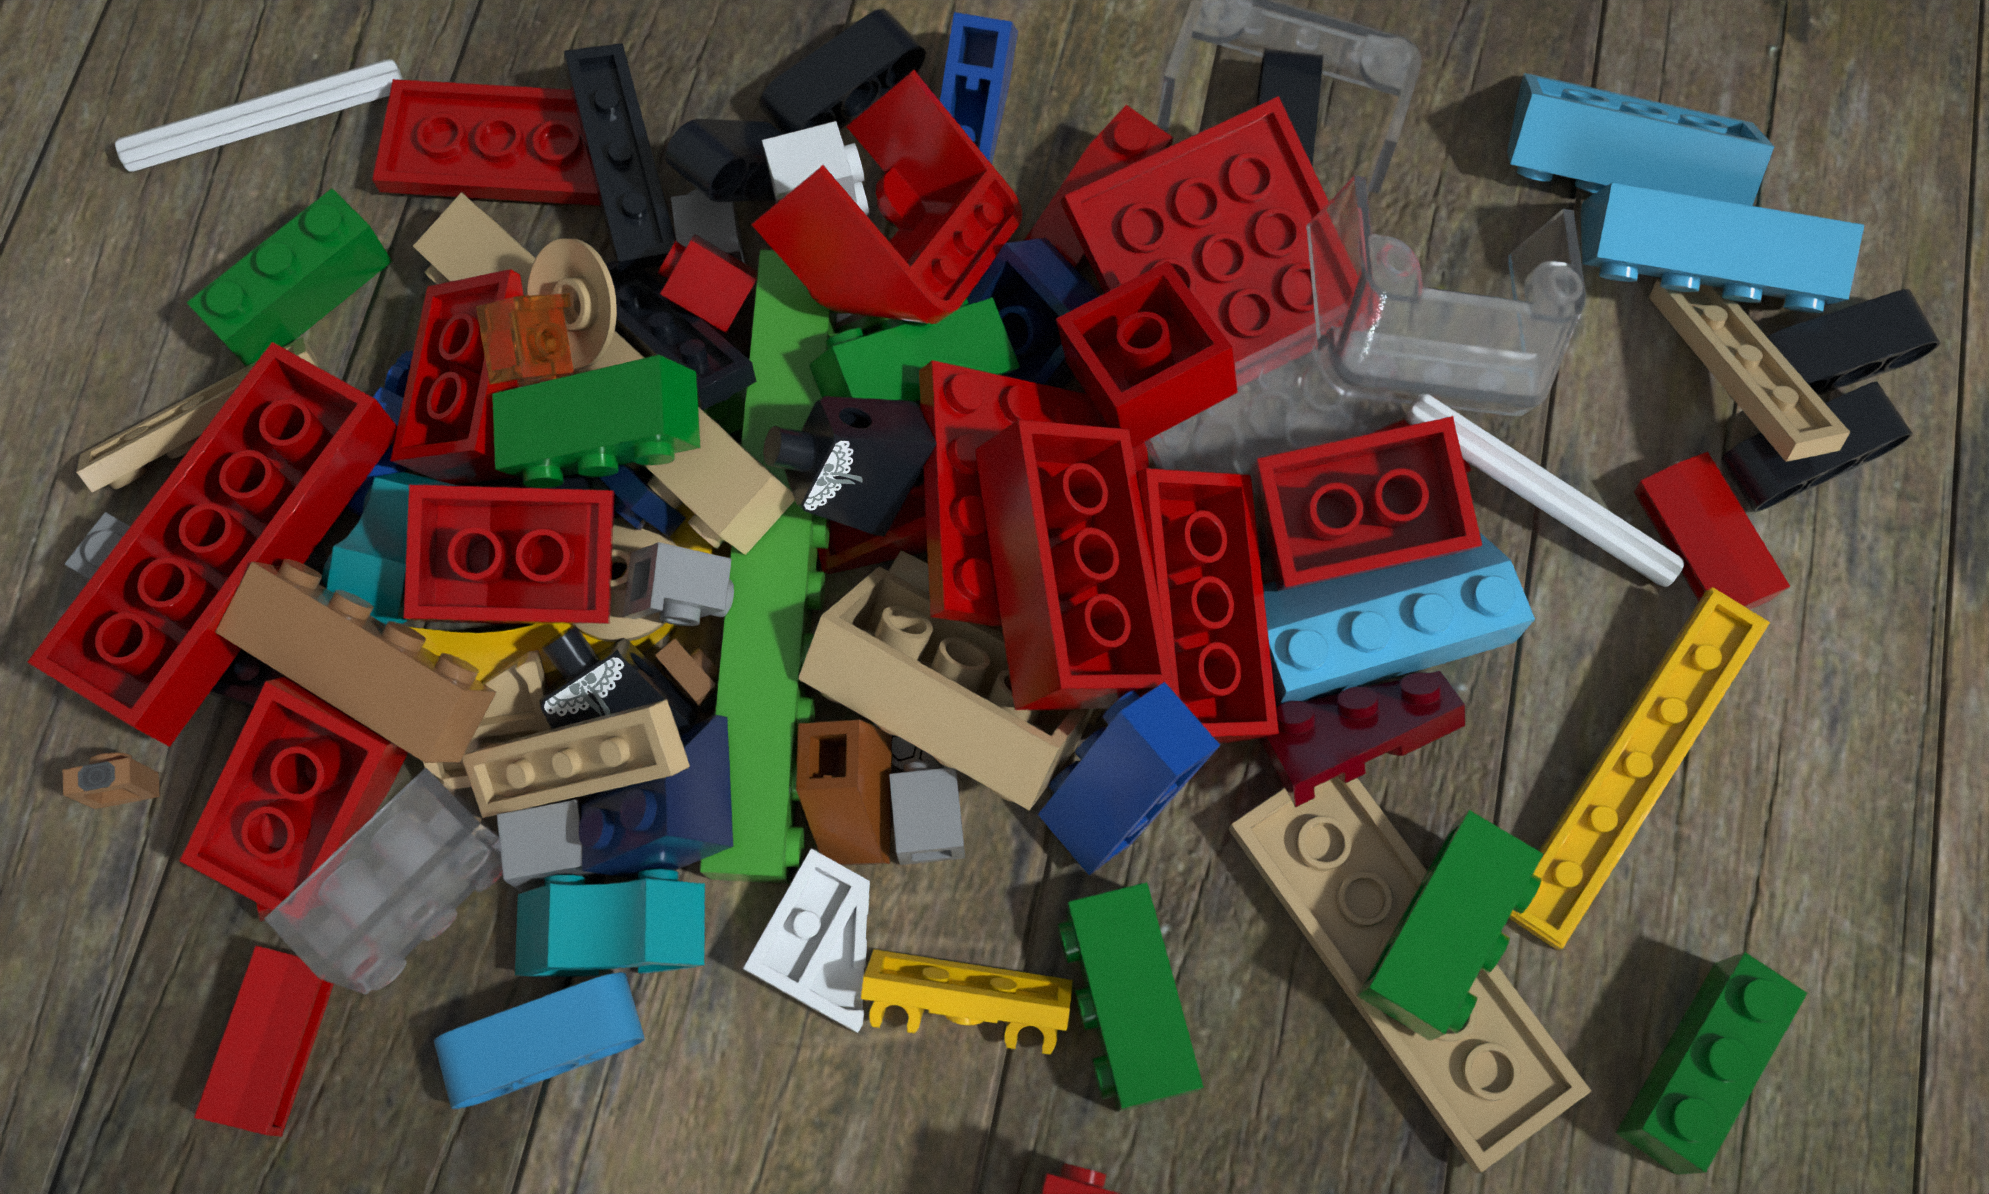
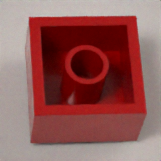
M1169 261L1056 318L1068 367L1110 428L1129 429L1132 448L1238 393L1232 345Z

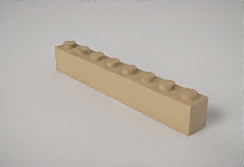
M462 192L413 245L431 263L425 274L436 284L508 269L520 274L535 362L539 365L537 367L539 382L645 358L621 335L614 331L612 341L606 353L597 363L588 368L566 369L551 361L536 341L527 310L528 279L536 258ZM698 407L701 448L675 453V460L668 464L644 465L654 474L647 485L676 510L682 503H685L695 513L688 521V524L712 546L718 549L724 541H727L746 555L795 501V498L788 487ZM635 462L626 463L636 472L643 466Z

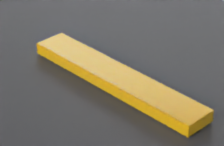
M1713 587L1704 593L1538 850L1543 853V856L1533 874L1541 878L1542 882L1536 895L1522 914L1513 910L1509 919L1555 950L1563 949L1770 624L1769 621Z

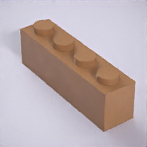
M284 559L281 566L251 562L215 631L217 634L425 763L461 761L496 694L495 690L475 679L479 672L476 667L447 653H441L440 657L422 647L426 640L423 635L397 622L388 621L385 625L370 615L374 608L370 603L346 591L336 590L332 593L319 585L322 575L302 563L290 559Z

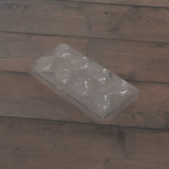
M1353 304L1235 362L1238 393L1145 441V444L1158 469L1251 475L1253 494H1255L1256 490L1251 467L1257 458L1367 435L1406 414Z

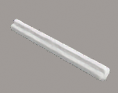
M385 59L118 138L115 142L117 155L128 171L135 172L388 97L393 79L403 80L395 61Z
M1421 394L1410 406L1405 417L1406 422L1410 425L1453 416L1462 457L1465 461L1657 585L1668 587L1682 571L1685 563L1682 557L1431 395Z

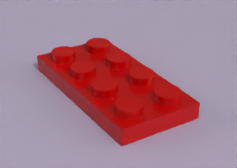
M393 79L372 178L379 192L458 197L462 192L467 198L601 206L571 89Z

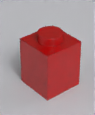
M694 234L687 247L675 241L661 265L658 274L667 278L668 281L660 294L726 333L755 284L758 271Z

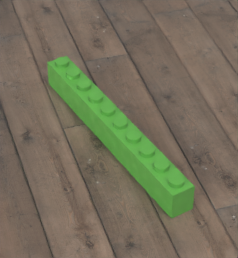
M760 250L749 359L753 364L757 382L748 386L746 390L741 446L791 490L784 468L768 466L765 463L763 455L765 439L773 426L802 430L815 402L822 398L809 364L828 350L825 341L839 334L835 333L837 313H847L835 312L818 304L809 294L807 287L774 250ZM796 501L788 507L746 555L734 546H731L730 558L732 560L729 579L732 580L734 585V597L731 608L724 619L715 715L728 718L734 847L701 860L700 872L711 880L790 884L791 867L800 868L803 861L804 828L794 827L796 801H800L796 791L798 724L814 723L815 700L814 697H805L806 683L800 681L798 677L814 634L810 633L812 610H822L824 605L825 573L816 571L817 548H828L830 520L803 511L796 504Z

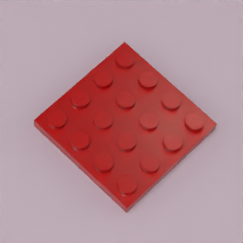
M1279 96L1064 195L1060 200L1104 294L1167 261L1170 262L1232 345L1237 388L1383 317Z
M931 360L919 370L921 410L937 442L923 467L930 617L1002 627L975 449L1017 420L1099 427L1109 426L1087 394ZM1147 441L1133 448L1137 472L1149 468Z

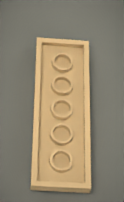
M1338 776L1314 787L1315 798L1296 808L1286 789H1282L1232 823L1228 830L1475 1173H1482L1591 1092L1590 1088L1498 965L1490 973L1482 969L1478 973L1469 990L1471 994L1477 997V1002L1458 1033H1454L1448 1029L1445 1035L1431 1041L1357 996L1358 992L1427 870L1358 778L1345 784Z

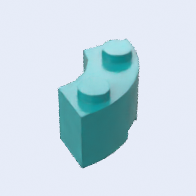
M406 472L374 477L373 485L365 496L363 514L358 524L346 539L333 546V552L326 560L322 574L324 587L332 593L336 590H342L364 599L374 607L370 615L385 625L388 621L400 624L407 622L409 619H404L409 485H458Z
M667 869L644 870L638 872V880L596 885H585V877L552 875L544 878V886L518 894L515 976L591 977L599 976V970L638 967L639 974L705 965V884L679 881L678 871Z

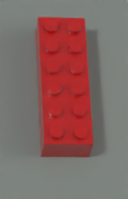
M272 342L27 663L130 726L170 747L241 650L240 647L220 636L215 631L251 562L281 566L284 559H290L304 564L396 437L398 426L375 398Z

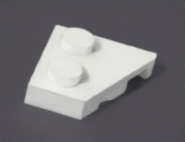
M811 848L743 970L853 1032L858 1033L863 1025L864 1015L861 992L864 969L866 968V923L869 908L870 881Z

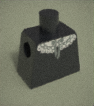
M825 396L815 402L801 431L773 426L766 436L763 455L768 466L784 468L796 504L803 511L876 536L885 537L937 442L918 402Z
M573 625L552 638L542 647L562 675V678L547 688L539 700L541 709L551 729L663 700H668L680 737L693 729L698 710L629 640L622 638L599 654H596L577 626Z

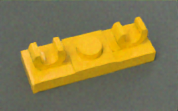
M874 949L863 976L861 999L873 1001L869 1012V1020L872 1027L880 1028L886 1007L890 1005H898L906 1010L908 1014L907 1032L914 1034L920 1026L924 1009H928L929 1013L945 1015L951 1022L961 1025H978L983 1021L997 1023L999 1020L1007 1022L1004 1035L1007 1048L1015 1049L1020 1029L1026 1026H1034L1043 1033L1042 1053L1050 1055L1056 1045L1058 1030L1067 1031L1073 980Z

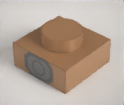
M673 639L655 654V657L671 680L707 719L716 711L718 691L716 683L719 681V670L700 648H697L689 655L680 643Z
M98 754L89 759V765L62 770L63 795L93 809L160 797L159 772L134 760L130 754Z

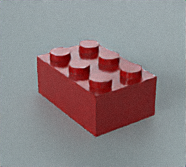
M1453 416L1257 458L1251 467L1278 592L1463 553L1483 546Z

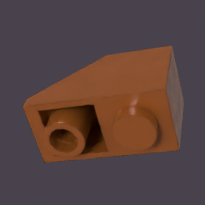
M861 720L798 724L796 791L819 853L842 866L890 864L891 787L889 774H891L892 735L884 732L879 727Z

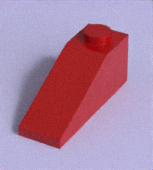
M1125 105L1088 145L1024 240L1047 238L1080 273L1089 261L1060 200L1064 195L1172 146L1173 137L1131 107Z

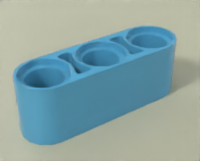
M619 972L582 982L464 1025L438 1036L433 1041L450 1106L452 1109H461L495 1099L625 1051L642 1043L645 1037L626 973Z

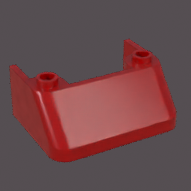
M913 70L846 126L885 172L876 184V196L881 214L899 229L890 241L885 238L824 165L820 166L751 225L807 287L809 294L818 304L835 312L937 324L960 308L1004 244L1007 243L1020 225L1023 215L1020 202L1012 188L915 70Z

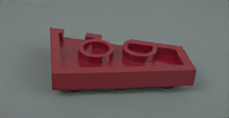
M1441 671L1413 673L1405 676L1403 679L1370 687H1351L1339 694L1304 702L1290 701L1283 703L1276 708L1279 734L1260 737L1259 740L1296 808L1315 798L1314 787L1338 776L1346 784L1366 774L1365 763L1385 753L1404 756L1464 727L1465 704Z

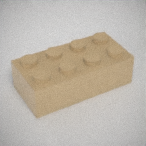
M880 566L821 615L798 677L800 681L820 691L826 699L843 704L876 723L884 732L901 737L932 755L940 764L959 770L990 788L998 797L1015 802L1029 811L1075 751L1094 709L1015 710L1003 634L983 624L930 617L929 593Z

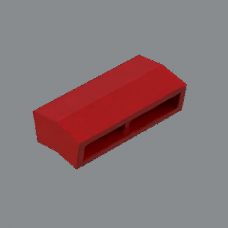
M1708 451L1678 462L1640 480L1634 494L1665 546L1683 558L1685 563L1681 573L1698 601H1700L1708 589L1713 587L1750 610L1771 601L1790 587Z
M255 946L194 1118L263 1135L282 1137L340 968L324 962Z

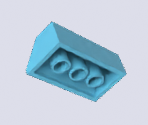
M1524 73L1507 154L1510 164L1518 166L1517 173L1519 175L1539 181H1551L1553 174L1576 179L1574 184L1576 187L1592 193H1597L1610 183H1618L1752 206L1775 146L1752 122Z
M1610 183L1582 203L1580 213L1582 264L1600 267L1599 276L1610 280L1635 282L1637 281L1638 274L1662 278L1660 287L1669 290L1698 292L1701 284L1723 288L1722 297L1728 300L1759 303L1761 302L1762 295L1785 299L1784 308L1804 313H1823L1824 306L1849 300L1865 225Z
M1480 533L1483 546L1463 553L1279 592L1276 581L1263 584L1276 708L1286 702H1304L1339 694L1351 687H1365L1515 643L1533 623L1535 617L1512 561Z

